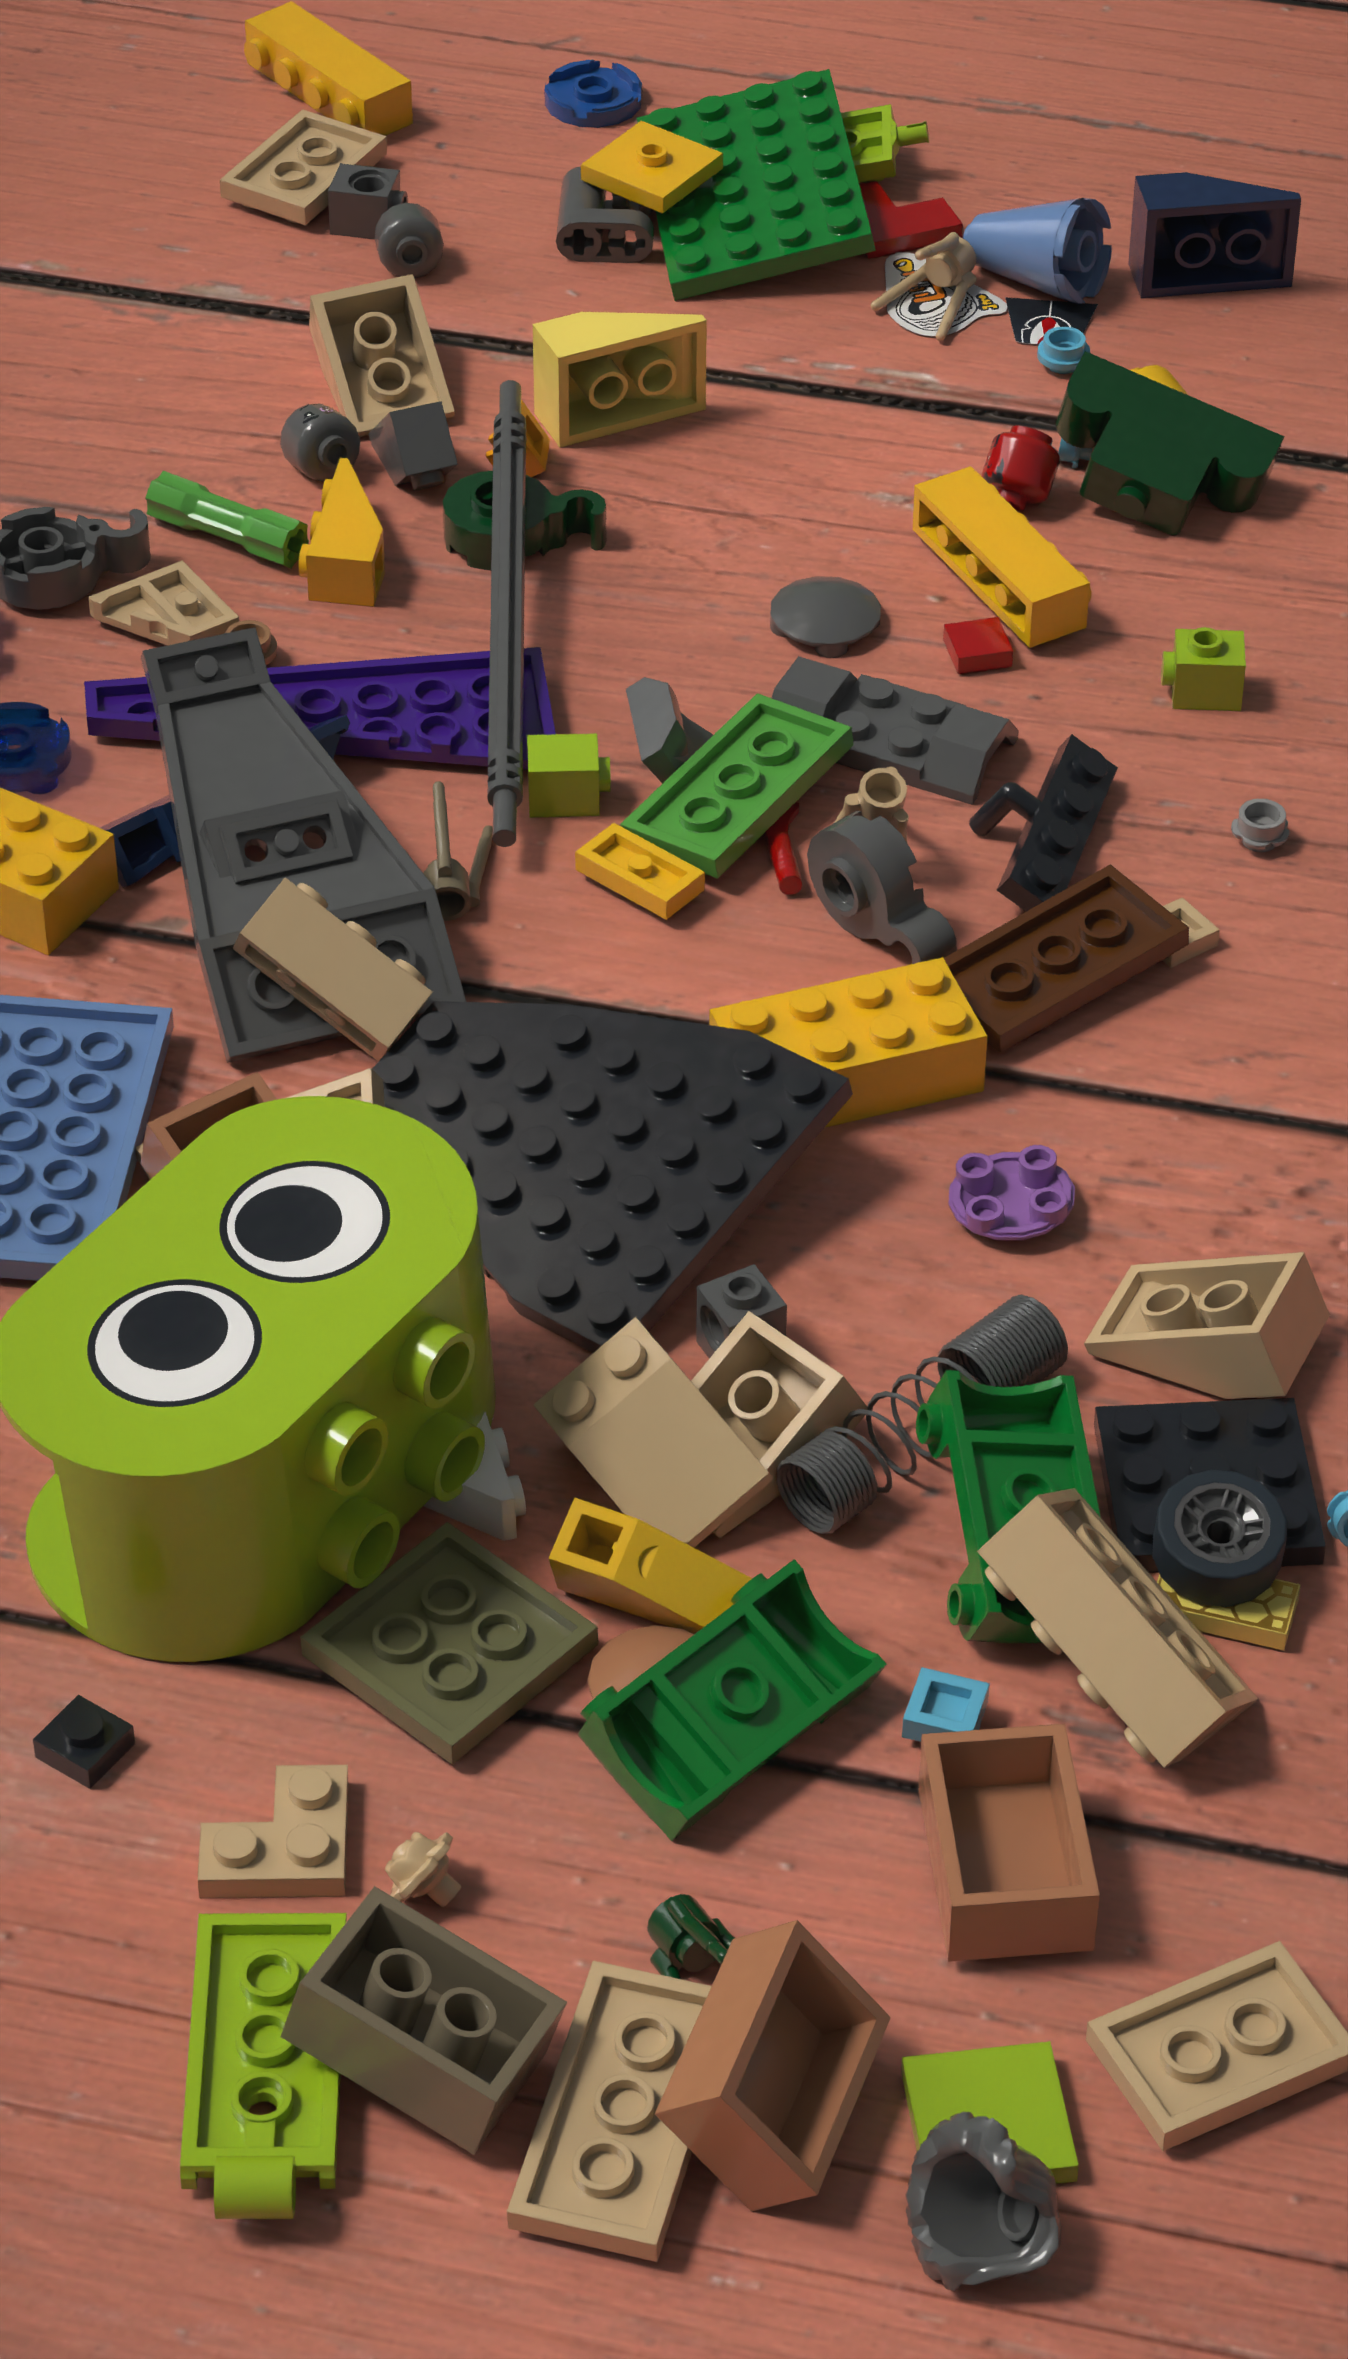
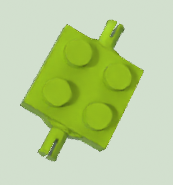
M891 104L841 113L859 183L879 182L884 178L896 176V155L900 151V147L926 142L930 143L927 121L897 127Z

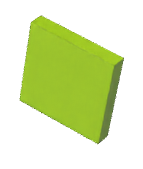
M1050 2041L902 2057L901 2075L917 2151L927 2139L930 2130L939 2122L945 2119L950 2120L951 2116L961 2112H971L974 2117L986 2116L989 2119L994 2118L1007 2128L1010 2139L1015 2140L1017 2145L1036 2155L1053 2172L1056 2184L1077 2182L1079 2165Z

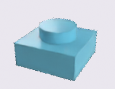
M921 1667L903 1717L902 1737L921 1742L922 1734L979 1730L989 1701L990 1683Z

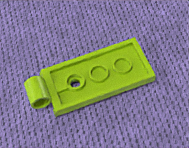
M347 1913L199 1914L180 2158L181 2189H197L198 2178H214L215 2219H294L296 2177H319L320 2189L336 2188L341 2074L280 2036L299 1983L346 1924ZM262 2101L270 2102L277 2107L275 2111L264 2115H256L249 2112L252 2105Z

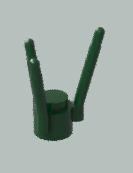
M680 1894L670 1897L653 1911L648 1920L647 1931L649 1936L659 1947L651 1956L650 1961L661 1975L681 1979L679 1974L681 1968H685L690 1972H697L707 1968L715 1960L722 1964L732 1940L735 1939L718 1918L711 1919L698 1901L690 1895Z

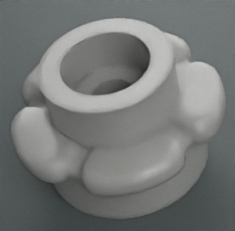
M1252 799L1245 802L1239 809L1238 819H1234L1231 825L1233 836L1237 839L1242 838L1243 845L1255 852H1267L1276 846L1282 845L1287 841L1290 833L1287 829L1288 821L1286 820L1285 809L1277 802L1269 799Z

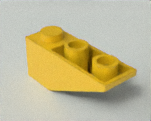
M340 458L333 479H325L321 499L322 511L313 512L310 526L311 542L301 546L299 576L307 578L308 599L310 601L374 607L385 575L383 528L349 459Z
M575 1497L548 1558L558 1589L668 1627L682 1628L693 1634H696L734 1604L731 1602L732 1597L752 1579L640 1519Z

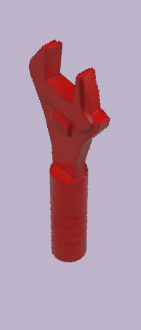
M796 802L763 834L767 840L780 891L786 895L798 893L803 885L792 843L788 835L789 824L799 814V803Z

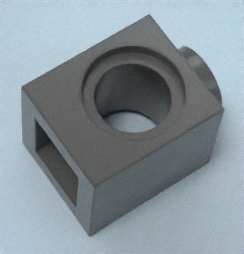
M340 163L328 189L330 234L374 239L376 224L382 214L392 206L408 203L407 192L400 191V170Z
M755 1264L697 1286L696 1342L709 1359L748 1311L786 1336L787 1304Z

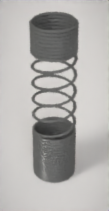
M1022 1294L1013 1296L1006 1303L998 1306L993 1312L984 1316L979 1322H976L969 1329H966L965 1332H962L955 1339H952L951 1342L944 1345L938 1352V1357L934 1356L924 1359L917 1367L916 1375L907 1374L900 1376L893 1384L892 1392L884 1391L875 1394L868 1402L867 1410L858 1409L851 1411L844 1419L842 1428L835 1426L825 1429L819 1436L811 1439L805 1446H801L795 1453L782 1460L777 1467V1485L788 1509L799 1522L812 1531L825 1535L838 1530L844 1523H847L854 1516H857L859 1512L872 1505L877 1498V1492L889 1493L892 1488V1477L888 1465L902 1475H913L917 1469L916 1454L913 1449L926 1457L933 1458L930 1452L923 1450L912 1440L903 1427L897 1412L895 1399L910 1405L917 1413L919 1409L915 1402L901 1394H897V1389L903 1382L915 1380L916 1395L920 1405L925 1403L921 1394L920 1381L933 1388L937 1386V1383L921 1376V1373L927 1365L936 1362L940 1379L946 1370L960 1371L965 1377L974 1382L988 1386L1017 1387L1039 1383L1045 1377L1053 1374L1059 1367H1062L1067 1360L1068 1343L1058 1319L1044 1304L1035 1298ZM891 1397L892 1413L897 1426L888 1418L872 1411L873 1406L879 1399ZM866 1415L868 1433L873 1445L865 1437L848 1429V1424L854 1417ZM871 1416L889 1426L904 1443L911 1457L912 1465L910 1469L904 1470L888 1458L876 1438ZM847 1434L861 1441L875 1455L886 1474L887 1484L885 1487L877 1486L876 1477L869 1461L856 1444L847 1438Z

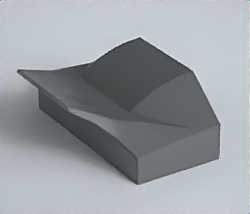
M644 677L626 688L641 761L663 784L713 734L680 712L677 697L668 683Z

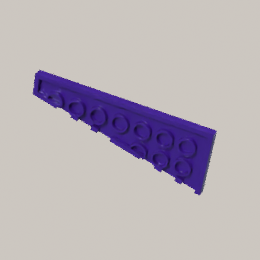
M541 647L524 648L523 769H528L527 735L556 734ZM490 651L267 668L270 682L308 729L323 721L347 715L350 725L348 731L340 735L335 752L336 755L488 766ZM146 677L84 682L88 735L160 741L156 713Z

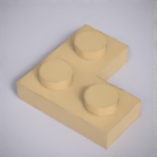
M348 1765L276 1766L273 1822L201 1823L198 1864L199 1898L345 1896L349 1794Z

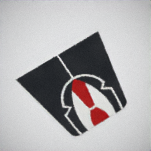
M1005 297L1015 340L1024 344L1039 345L1044 339V334L1055 327H1072L1084 333L1098 304L1089 303L1078 304Z

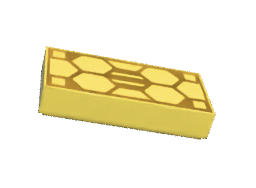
M1159 1574L1157 1583L1200 1632L1285 1650L1299 1600L1301 1584L1275 1579L1271 1587L1254 1600L1230 1607L1202 1605L1179 1595Z

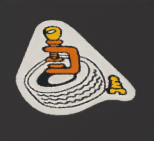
M898 252L890 255L885 262L886 291L926 263V259L917 260L915 254L909 252ZM925 278L897 299L887 304V312L895 322L905 329L919 335L934 337L956 286L939 287L931 283L928 278ZM974 284L967 290L947 335L965 328L981 316L1005 313L1007 311V303Z

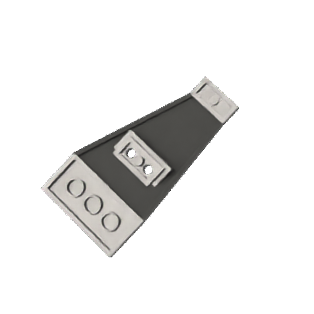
M256 627L144 650L141 655V661L156 713L195 946L227 1063L344 1036L233 950L239 933L285 877L296 886L299 883H304L315 889L328 903L326 909L345 924L348 921H353L361 925L377 941L375 947L394 962L397 959L408 962L424 976L426 980L424 985L432 991V994L414 1020L418 1019L434 1001L466 1002L434 886L270 682ZM310 832L318 834L322 838L324 846L319 849L309 848L303 841V835ZM250 845L259 846L265 852L266 858L260 862L251 861L245 855L244 849Z

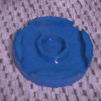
M595 60L572 62L556 69L549 76V83L547 85L545 83L544 89L545 106L552 116L567 124L596 128L617 125L632 118L641 109L642 82L636 73L618 63H612V69L600 67V61Z

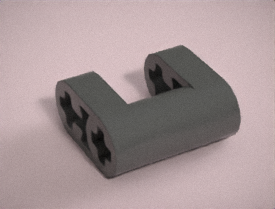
M575 167L568 171L563 177L556 234V244L560 253L570 260L579 262L633 263L645 259L653 247L654 226L648 216L654 210L613 193L612 200H606V190L581 180V167ZM603 229H609V242H602ZM625 231H635L636 242L626 241Z

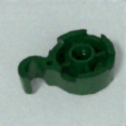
M484 471L461 478L448 488L443 499V528L445 545L449 553L455 549L457 552L467 556L468 566L491 571L493 471ZM526 475L525 557L535 554L537 551L544 556L550 550L566 545L567 539L571 534L580 532L591 535V548L598 551L604 548L607 541L606 502L600 494L580 489L555 496L539 480Z

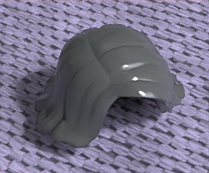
M961 2112L951 2116L950 2120L945 2119L939 2122L930 2130L927 2139L921 2144L920 2149L914 2156V2163L911 2166L912 2174L910 2175L908 2190L905 2195L908 2203L905 2211L908 2217V2225L912 2229L913 2235L911 2242L924 2273L933 2280H941L945 2289L955 2291L962 2284L977 2285L1027 2274L1049 2264L1061 2245L1062 2231L1059 2220L1060 2215L1057 2209L1056 2182L1053 2172L1036 2155L1017 2145L1015 2140L1010 2139L1007 2128L994 2118L989 2119L986 2116L974 2117L971 2112Z

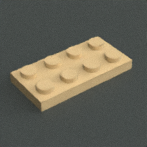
M598 1961L592 1962L507 2209L509 2229L658 2262L692 2151L655 2115V2112L712 1986Z

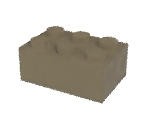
M374 1886L299 1983L280 2037L475 2155L545 2056L567 2001Z

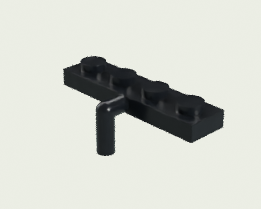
M1073 734L1059 746L1037 798L1017 783L1008 782L969 820L971 829L979 836H986L1011 810H1014L1027 820L997 888L999 893L1024 911L1032 909L1068 888L1118 767L1105 759L1099 751L1090 748Z

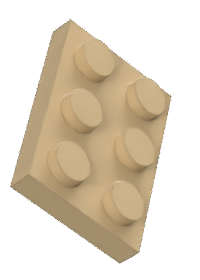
M302 109L220 179L221 197L243 204V206L250 209H258L285 218L292 223L307 225L328 206V189L340 163L373 167L387 154V136Z
M1280 1941L1087 2022V2043L1162 2151L1348 2071V2032Z

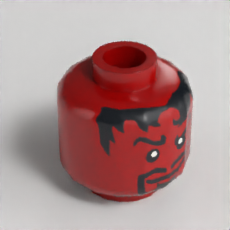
M1012 426L1010 432H1003L993 439L982 471V477L989 484L994 485L999 494L1016 511H1024L1026 504H1040L1049 497L1060 464V456L1058 451L1051 446L1053 439L1049 435L1025 426Z

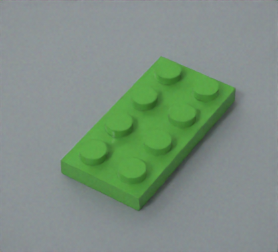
M757 693L636 808L620 826L701 869L705 874L718 879L854 745L852 727Z

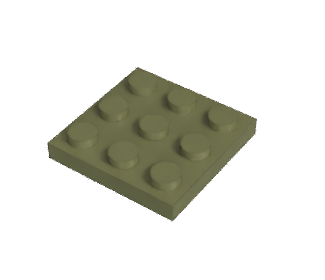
M446 1522L381 1573L372 1583L363 1587L302 1635L301 1649L302 1656L453 1765L598 1645V1626Z

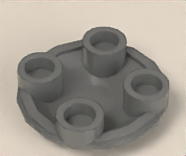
M815 576L796 580L780 589L771 601V631L777 636L789 637L794 641L815 646V651L820 656L826 658H836L845 655L848 651V644L855 643L871 634L880 625L881 604L874 593L857 582L840 577Z

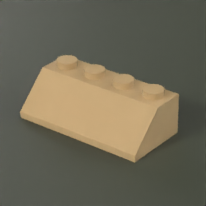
M1075 1488L1037 1495L977 1551L989 1565L985 1569V1574L991 1584L1008 1600L1014 1601L1018 1598L1035 1618L1031 1622V1627L1036 1636L1055 1654L1060 1655L1064 1652L1081 1671V1674L1077 1676V1680L1084 1692L1100 1707L1107 1708L1110 1705L1128 1726L1124 1730L1127 1741L1148 1762L1153 1763L1157 1759L1164 1768L1183 1760L1258 1700L1257 1696Z

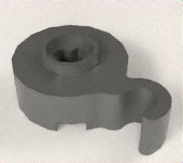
M53 507L29 508L5 516L1 519L2 529L0 530V599L22 608L36 610L60 608L81 600L93 591L101 573L104 571L124 574L141 570L148 565L151 559L147 516L139 509H132L129 512L130 528L126 530H115L102 519H88L79 514L76 522L69 518L56 517L55 508Z
M855 811L824 828L811 839L807 852L811 880L817 896L829 915L844 930L859 938L878 939L887 946L900 941L910 951L912 964L942 957L945 958L957 951L956 937L947 919L940 912L929 908L925 904L923 888L914 890L913 880L908 867L917 862L902 834L887 819L879 816L869 820L862 816L861 811Z

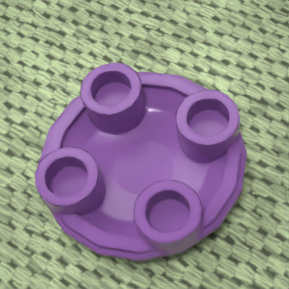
M1032 1145L1024 1148L1021 1152H1000L989 1156L982 1153H969L961 1157L956 1163V1177L949 1187L948 1204L956 1220L975 1234L995 1240H1025L1046 1234L1066 1220L1074 1207L1075 1186L1067 1172L1057 1165L1056 1153L1046 1146Z

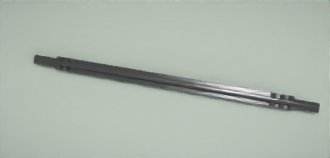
M507 380L500 385L499 414L494 419L487 799L493 807V842L501 847H509L516 842L517 807L523 800L526 419L521 414V385L514 380Z

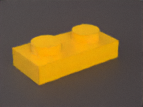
M612 823L575 851V870L666 920L705 890L704 871L616 823Z

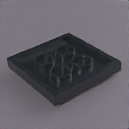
M1294 1398L1095 1407L1094 1429L1112 1532L1148 1573L1159 1572L1152 1557L1153 1534L1157 1510L1168 1489L1188 1475L1208 1470L1238 1472L1259 1481L1278 1498L1287 1518V1540L1281 1567L1323 1565L1326 1545ZM1223 1538L1220 1542L1215 1543L1225 1544L1228 1543L1229 1540Z

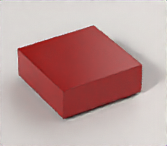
M998 617L944 624L943 641L958 674L1012 666L1013 649Z

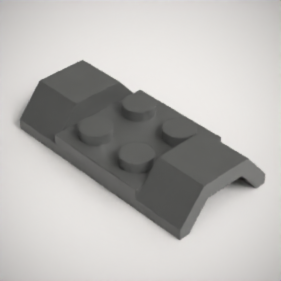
M799 656L776 685L772 694V699L852 727L854 745L836 762L837 764L866 773L872 769L891 766L897 769L898 773L905 780L906 785L971 805L974 804L978 797L987 763L999 745L1003 742L1014 746L1018 740L1019 730L1007 718L973 709L935 694H927L893 684L885 679L873 678L863 674L857 679L850 671Z

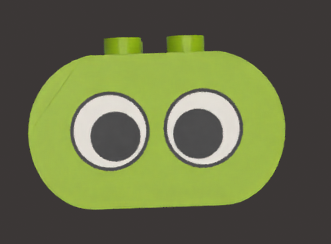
M327 1096L283 1098L244 1108L214 1123L29 1288L9 1308L0 1321V1407L13 1428L25 1441L40 1453L53 1460L55 1474L37 1495L31 1507L26 1525V1548L33 1578L49 1605L74 1629L108 1648L145 1659L168 1662L207 1661L236 1656L259 1649L278 1641L306 1624L346 1583L354 1588H363L372 1583L383 1572L392 1558L398 1543L400 1529L432 1497L447 1502L463 1492L462 1484L478 1470L485 1449L484 1433L476 1426L486 1412L491 1427L495 1412L496 1390L477 1195L472 1177L456 1150L431 1128L398 1111L360 1100Z

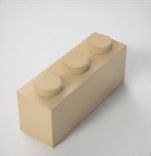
M285 877L239 933L233 950L379 1062L423 1009L432 991L424 985L426 983L424 976L414 966L401 959H397L394 962L375 947L377 941L365 928L353 921H348L345 924L326 909L328 903L315 889L304 883H299L296 886Z

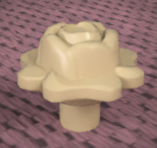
M414 1832L411 1840H406L398 1846L393 1853L392 1860L385 1867L386 1873L394 1882L390 1896L403 1902L410 1897L416 1898L428 1894L441 1907L446 1906L461 1888V1885L446 1872L449 1865V1857L446 1853L451 1847L453 1837L446 1832L438 1839L430 1840L421 1833Z

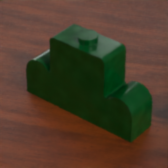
M1086 351L1068 382L1056 421L1057 432L1064 441L1072 446L1083 449L1094 448L1079 491L1082 497L1172 536H1176L1181 532L1199 494L1202 492L1207 494V498L1214 506L1223 511L1239 513L1251 509L1257 502L1272 472L1285 437Z

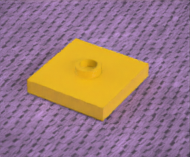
M640 121L581 164V180L657 212L664 213L723 169V153Z

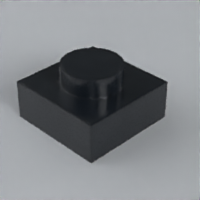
M77 1695L33 1738L35 1758L91 1789L135 1745L134 1727L86 1698Z

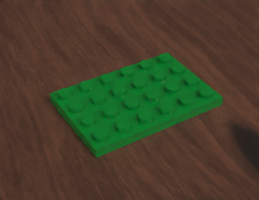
M830 69L819 72L806 71L794 78L780 82L755 84L744 91L724 96H707L697 103L673 109L660 108L654 110L649 115L637 117V122L644 121L723 153L722 170L664 213L656 211L674 301L876 251Z

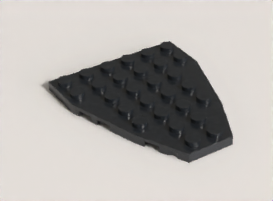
M434 1001L372 1068L383 1079L385 1107L414 1118L431 1128L456 1150L465 1163L472 1177L477 1195L484 1274L487 1277H493L504 1290L509 1303L520 1315L591 1353L599 1349L635 1317L649 1332L853 1095L849 1078L750 1031L567 1004Z

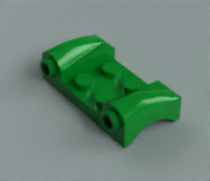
M946 1370L927 1403H922L918 1409L916 1433L919 1442L928 1445L929 1452L934 1459L950 1457L969 1564L960 1576L958 1583L952 1584L947 1597L949 1621L952 1625H959L960 1632L967 1641L1042 1643L1031 1627V1622L1035 1618L1018 1598L1010 1601L997 1591L985 1574V1569L989 1565L977 1551L1031 1500L1040 1494L1075 1488L1101 1518L1074 1376L1060 1375L1043 1382L1025 1386L995 1387L974 1382L965 1377L960 1371Z
M795 1559L768 1579L762 1573L752 1578L732 1597L731 1602L734 1604L619 1692L613 1686L602 1691L580 1713L586 1720L578 1733L580 1739L615 1781L671 1841L722 1803L731 1790L818 1722L820 1724L824 1723L870 1687L887 1665L877 1653L864 1649L851 1641L829 1620L813 1596L804 1569Z

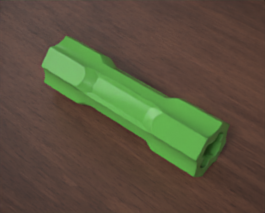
M162 471L158 478L151 481L145 497L147 500V515L188 531L199 529L242 545L247 552L290 569L299 560L302 544L309 543L307 524L266 508L253 509L215 495L201 484L166 471Z

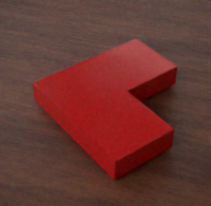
M877 181L860 184L876 250L864 253L867 258L871 259L924 248L943 240L951 232L957 233L962 238L963 223L943 197L896 207Z

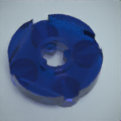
M28 702L0 703V787L13 793L28 791L39 795L53 791L59 784L58 776L66 770L72 757L70 731L67 723L62 718L60 724L49 718V709L39 704ZM9 746H20L19 748L9 749Z

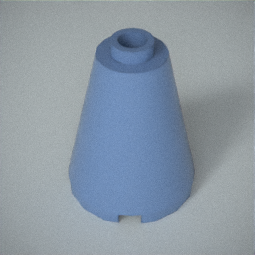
M1078 198L978 214L966 227L963 239L968 241L975 251L976 266L1070 303L1078 304L1085 303L1084 297H1095L1100 291L1108 273L1112 253V245L1103 244V228L1111 229L1110 218L1104 205L1096 199Z

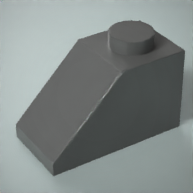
M442 401L389 412L368 433L371 445L395 486L412 483L413 490L435 487L445 482L443 475H447L458 465Z

